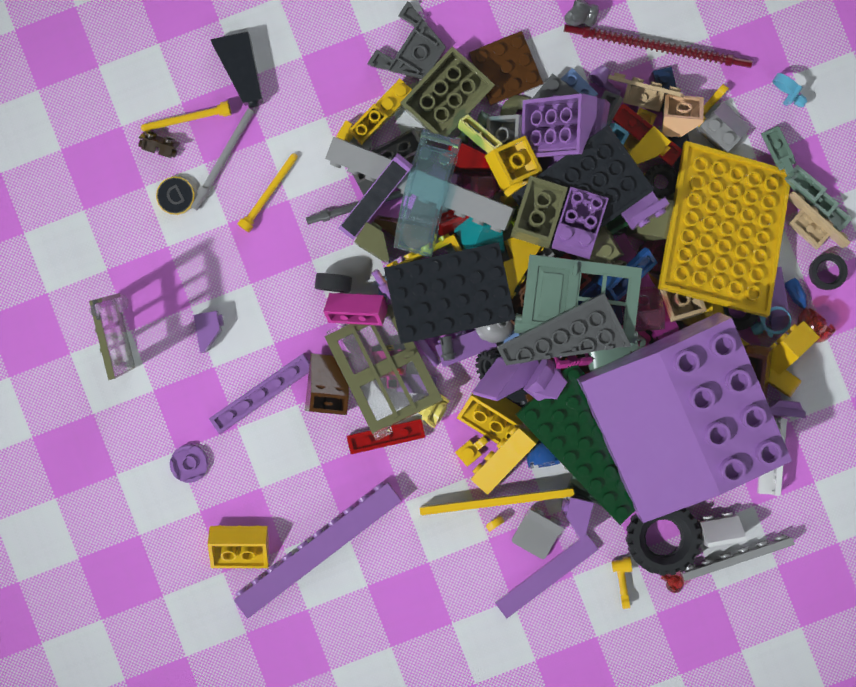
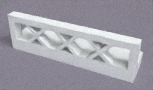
M774 418L785 443L787 419ZM783 466L758 477L757 493L781 496Z

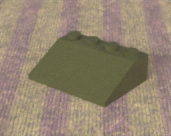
M452 46L400 104L411 117L444 142L456 129L459 120L469 114L495 84Z

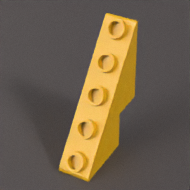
M516 238L504 241L510 260L504 262L511 299L516 295L514 290L517 285L520 286L526 278L524 274L528 269L529 255H536L537 252L541 253L544 247Z

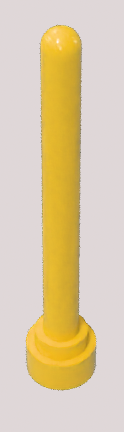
M227 100L220 102L214 108L141 125V130L149 131L218 114L223 117L231 116L230 104Z
M295 153L291 154L248 216H244L237 223L238 226L248 233L254 227L252 226L254 224L253 220L297 160L298 156Z

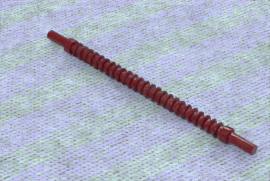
M565 24L563 31L582 35L583 38L587 39L589 37L591 39L597 38V40L602 39L603 42L607 40L608 43L613 41V44L618 42L619 45L624 43V46L629 44V47L634 45L635 48L640 46V49L645 47V50L650 48V51L653 49L656 52L661 50V53L666 51V54L671 52L672 55L676 53L677 56L682 54V57H685V55L688 58L692 56L693 59L697 57L698 60L704 59V61L709 60V62L714 61V63H725L726 66L737 65L747 68L752 66V60L737 58L733 54L724 55L722 53L720 55L719 52L715 54L714 51L708 52V50L703 51V49L698 50V48H687L686 45L684 47L681 44L676 46V43L671 45L670 42L665 44V41L660 43V40L655 42L654 39L649 41V38L644 40V37L639 39L638 36L634 38L633 35L628 37V34L623 36L622 33L618 35L617 32L613 34L612 31L609 33L606 30L602 32L601 29L597 31L596 28L591 29L589 26H584L583 28Z

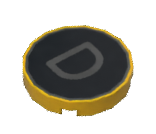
M170 177L160 183L156 199L163 211L173 215H180L191 209L195 193L187 180L181 177Z

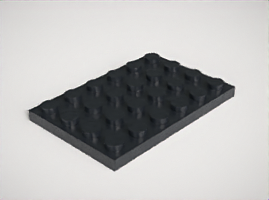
M606 125L587 140L582 154L565 155L536 177L568 187L549 248L557 258L566 253L553 249L552 244L570 187L609 198L600 228L655 190L609 125ZM527 184L511 195L519 206L521 205Z
M499 242L384 267L401 344L516 320Z

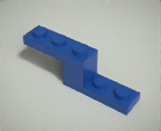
M644 247L625 266L642 268V279L658 262L650 250ZM603 275L594 276L592 281L579 291V297L589 298L600 295ZM607 276L606 297L613 301H619L627 293L629 279ZM578 301V305L582 304L585 301Z

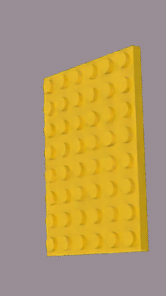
M685 141L683 143L673 200L675 202L665 245L658 289L754 315L769 317L790 185L785 180L787 177L785 170H779L778 167Z

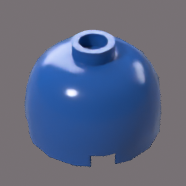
M540 440L527 453L528 468H534L533 465H538L539 468L560 464V461Z

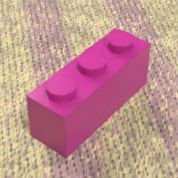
M329 293L323 312L328 323L383 326L388 305L384 295Z

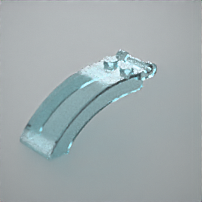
M423 128L402 198L394 240L395 248L432 257L437 242L444 202L458 159L457 155L461 146V138H450L432 133L430 130ZM427 140L446 144L452 146V150L441 149L426 143Z

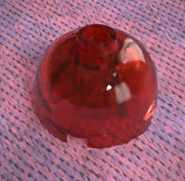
M807 306L798 316L797 326L804 321L820 337L815 343L827 341L836 332L832 324L827 326L826 319L813 309H808Z

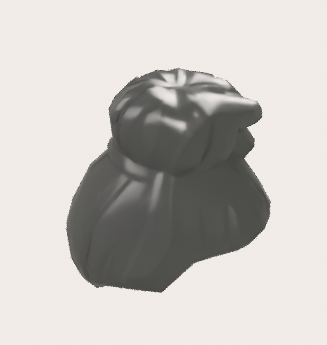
M575 0L572 9L564 16L565 23L572 26L581 24L593 26L599 14V7L595 4H588L585 0Z

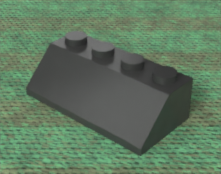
M414 128L371 150L390 159H393L398 153L411 163L413 168L420 171L434 165L426 146ZM362 173L358 175L352 174L362 194L365 195L374 182L365 179L366 175Z

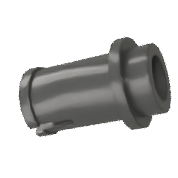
M452 336L439 338L443 361L454 360L456 353L453 350Z

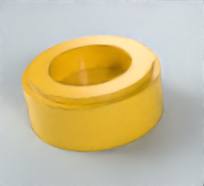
M499 516L486 524V528L490 532L505 521L502 516Z

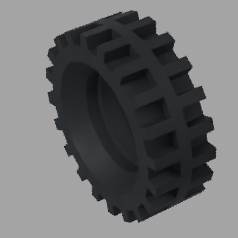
M683 508L645 523L638 518L637 514L630 518L631 522L626 529L628 551L635 562L642 568L660 576H665L666 574L675 575L676 572L686 570L689 564L695 562V556L700 553L699 546L702 544L700 533L702 532L697 524V519L688 509ZM657 520L672 521L680 531L681 540L679 546L668 555L655 554L646 544L645 536L647 529Z

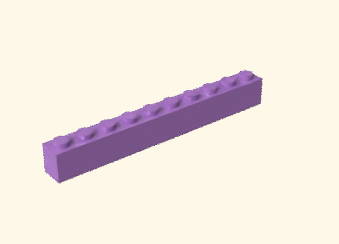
M383 482L373 488L375 490L370 496L365 494L358 500L360 504L356 507L352 505L343 511L344 516L340 519L335 517L327 523L329 525L324 531L319 529L312 535L314 539L310 542L305 540L298 545L297 548L299 550L294 554L289 552L285 555L280 565L273 564L266 570L268 574L264 577L259 575L251 581L253 584L248 589L243 587L236 593L237 597L234 599V602L247 619L402 502L388 482L386 484Z

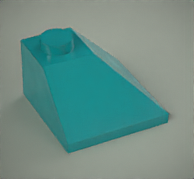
M469 217L454 230L464 250L499 242L501 253L505 252L503 232L499 233L490 229L491 225L484 223L483 226L472 222L473 218Z

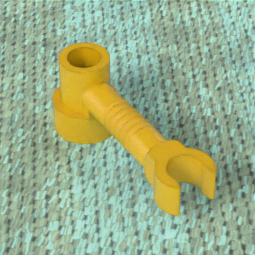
M722 84L705 103L703 122L706 120L704 117L706 113L729 89L726 85Z
M629 556L623 557L621 560L612 561L613 572H617L623 609L630 608L625 579L626 572H633Z

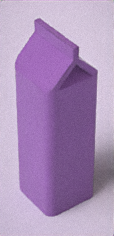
M777 267L771 308L779 306L789 312L782 267ZM783 310L770 312L768 319L771 330L787 327L790 319L787 312Z

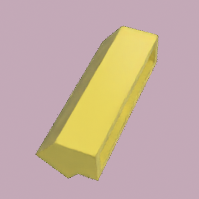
M468 114L459 120L458 129L487 153L502 146L503 143ZM484 137H486L490 142H492L495 145V147L491 143H489Z

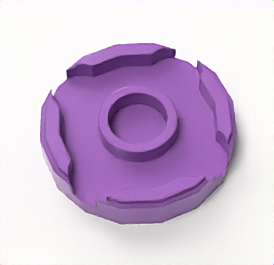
M191 444L183 445L176 449L170 459L172 474L175 478L185 483L196 482L201 479L207 472L209 465L205 452L198 446Z

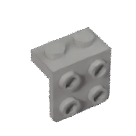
M535 507L534 510L528 509L512 538V542L540 559H545L556 538L562 534L564 528L561 526V521L553 517L551 520L544 517L545 513Z

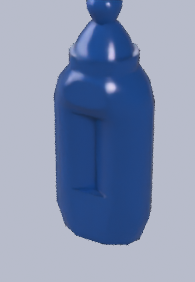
M793 278L785 282V288L792 301L804 309V312H808L807 296L799 281Z

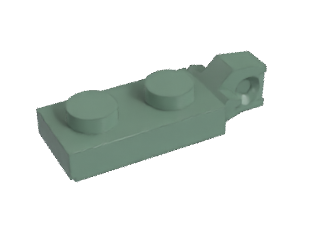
M777 126L761 133L776 167L779 170L784 169L788 178L795 176V170L792 166L796 164L795 158L780 127Z

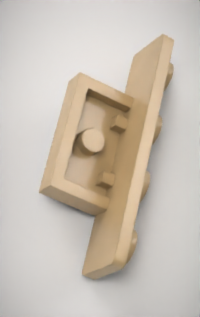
M614 73V76L608 75L610 80L627 84L623 103L661 112L665 94L682 98L685 95L680 93V88L670 86L668 90L662 88L660 83L651 82L648 85L644 84V80L633 77L632 80L625 79L626 75Z
M793 191L789 194L788 200L800 211L788 225L811 246L818 249L828 237L841 248H845L851 243L846 234L836 230L833 227V223L827 218L824 219L816 207L805 202V198L800 193Z

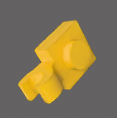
M484 435L474 444L468 440L455 453L468 467L482 455L479 449L486 445L488 440Z

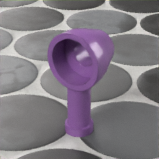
M601 65L591 71L589 78L597 86L604 87L607 91L617 95L621 93L620 90L608 81L610 70L606 66Z

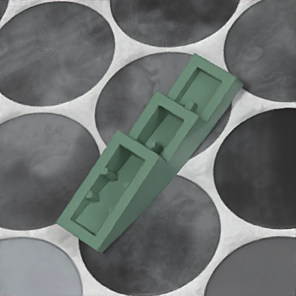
M796 165L794 168L796 175L790 178L787 176L785 178L786 182L796 193H800L805 198V202L816 207L824 219H829L836 230L842 232L853 218L838 207L840 203L825 192L827 188L800 166Z

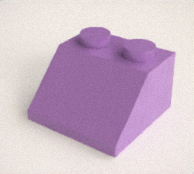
M575 496L567 497V499H563L561 510L564 511L563 514L577 537L585 541L594 503Z

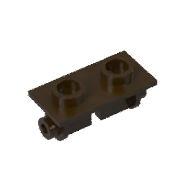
M152 131L143 132L139 136L138 147H141L142 150L155 153L156 147H158V155L168 158L176 157L177 150L174 149L180 143L176 142L174 138H163L157 136Z

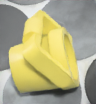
M442 394L440 395L443 401L418 412L422 415V419L433 428L441 421L449 403V400Z

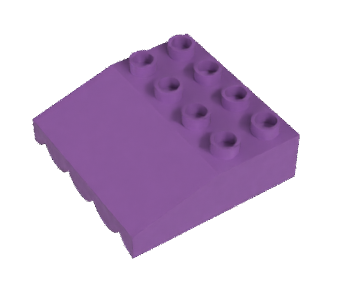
M718 312L577 378L587 398L592 415L603 434L607 449L618 468L623 485L633 502L635 512L643 523L719 496L792 461L731 317Z

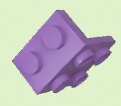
M652 191L621 214L630 228L634 230L638 226L640 228L650 223L651 218L662 216L667 212L665 209L670 203L666 198L659 201Z

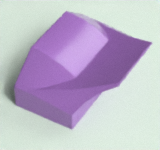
M542 359L524 387V390L537 401L557 399L567 381L561 374V369H556V364L553 361Z
M773 400L768 404L773 415L806 418V412L803 410L800 402Z

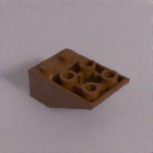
M311 353L305 411L347 415L349 386L334 356Z

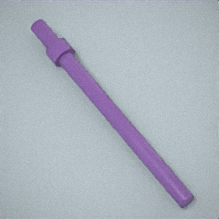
M375 269L372 275L378 282L381 292L385 293L391 302L387 280L384 279L378 269ZM425 339L418 340L417 343L433 367L439 365V360Z

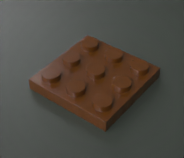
M522 31L469 52L473 65L495 84L486 95L490 106L544 84Z

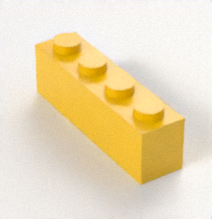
M524 423L519 427L515 425L508 433L510 436L507 439L502 438L496 445L498 449L495 452L491 450L484 458L486 462L483 465L479 463L473 469L474 475L470 480L487 495L539 441Z

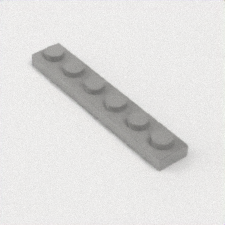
M786 534L774 537V541H760L756 543V547H742L738 549V553L731 554V552L720 555V558L713 560V558L706 559L698 566L694 564L688 565L686 570L680 571L682 579L687 581L795 544L792 537L786 536Z

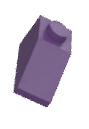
M218 311L194 315L200 353H206L222 331L221 326H224L222 314L219 315Z

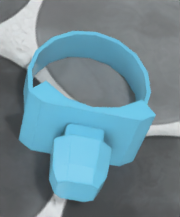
M777 73L772 81L773 84L788 94L783 104L788 106L793 103L797 107H804L807 99L802 94L799 95L803 87L790 77Z
M772 307L770 312L774 310L787 312L790 318L787 327L780 331H773L766 326V317L759 316L761 322L757 321L751 326L753 334L759 335L766 330L769 337L772 338L773 334L785 333L790 328L792 321L789 312L783 307Z

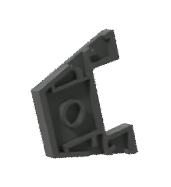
M407 1L398 17L412 25L414 29L394 59L376 49L367 65L423 79L438 62L446 46L425 23L412 4Z

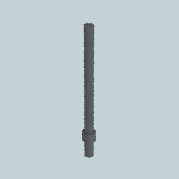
M401 190L392 192L384 202L407 195L400 193ZM358 202L329 211L326 209L320 211L319 214L306 217L307 224L319 221L326 222L330 218L350 213Z

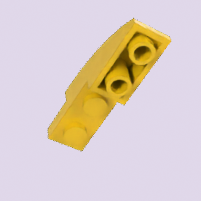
M399 78L348 130V133L361 145L365 143L400 109V102L412 89Z

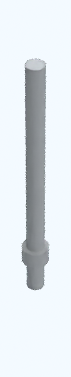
M250 108L245 112L205 183L199 187L198 195L191 205L193 209L198 210L204 198L208 197L209 189L254 114V111Z

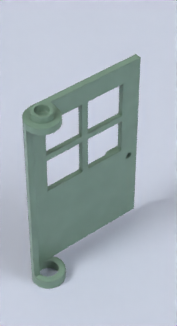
M529 255L523 313H516L514 333L523 334L578 306V301L592 299L579 297L581 273L603 275L601 294L605 293L607 276L629 279L626 302L608 301L611 305L625 306L623 331L631 344L630 347H632L633 343L636 344L638 339L635 325L642 268Z

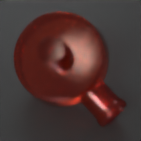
M661 576V579L666 581V587L670 592L678 593L684 588V581L680 576Z

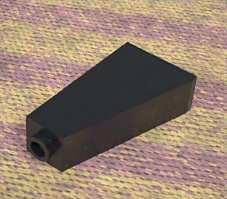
M249 32L211 39V43L245 106L248 105L249 108L260 106L259 103L264 101Z

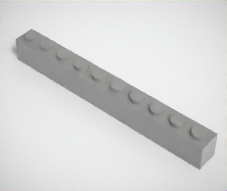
M333 137L325 158L330 161V165L341 168L342 165L348 168L347 172L355 175L362 173L366 175L365 179L372 182L377 180L392 161L388 157L337 137ZM413 167L396 186L401 189L400 193L410 197L412 194L419 196V201L427 204L432 201L437 203L436 207L444 211H447L448 208L455 211L454 215L462 218L469 216L473 218L472 222L482 226L484 223L491 225L490 229L499 233L502 230H508L516 208Z

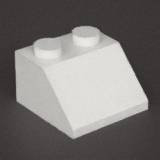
M733 512L721 513L722 517L714 518V515L703 516V520L698 521V526L702 532L700 533L702 544L707 547L746 541L738 515L733 514Z

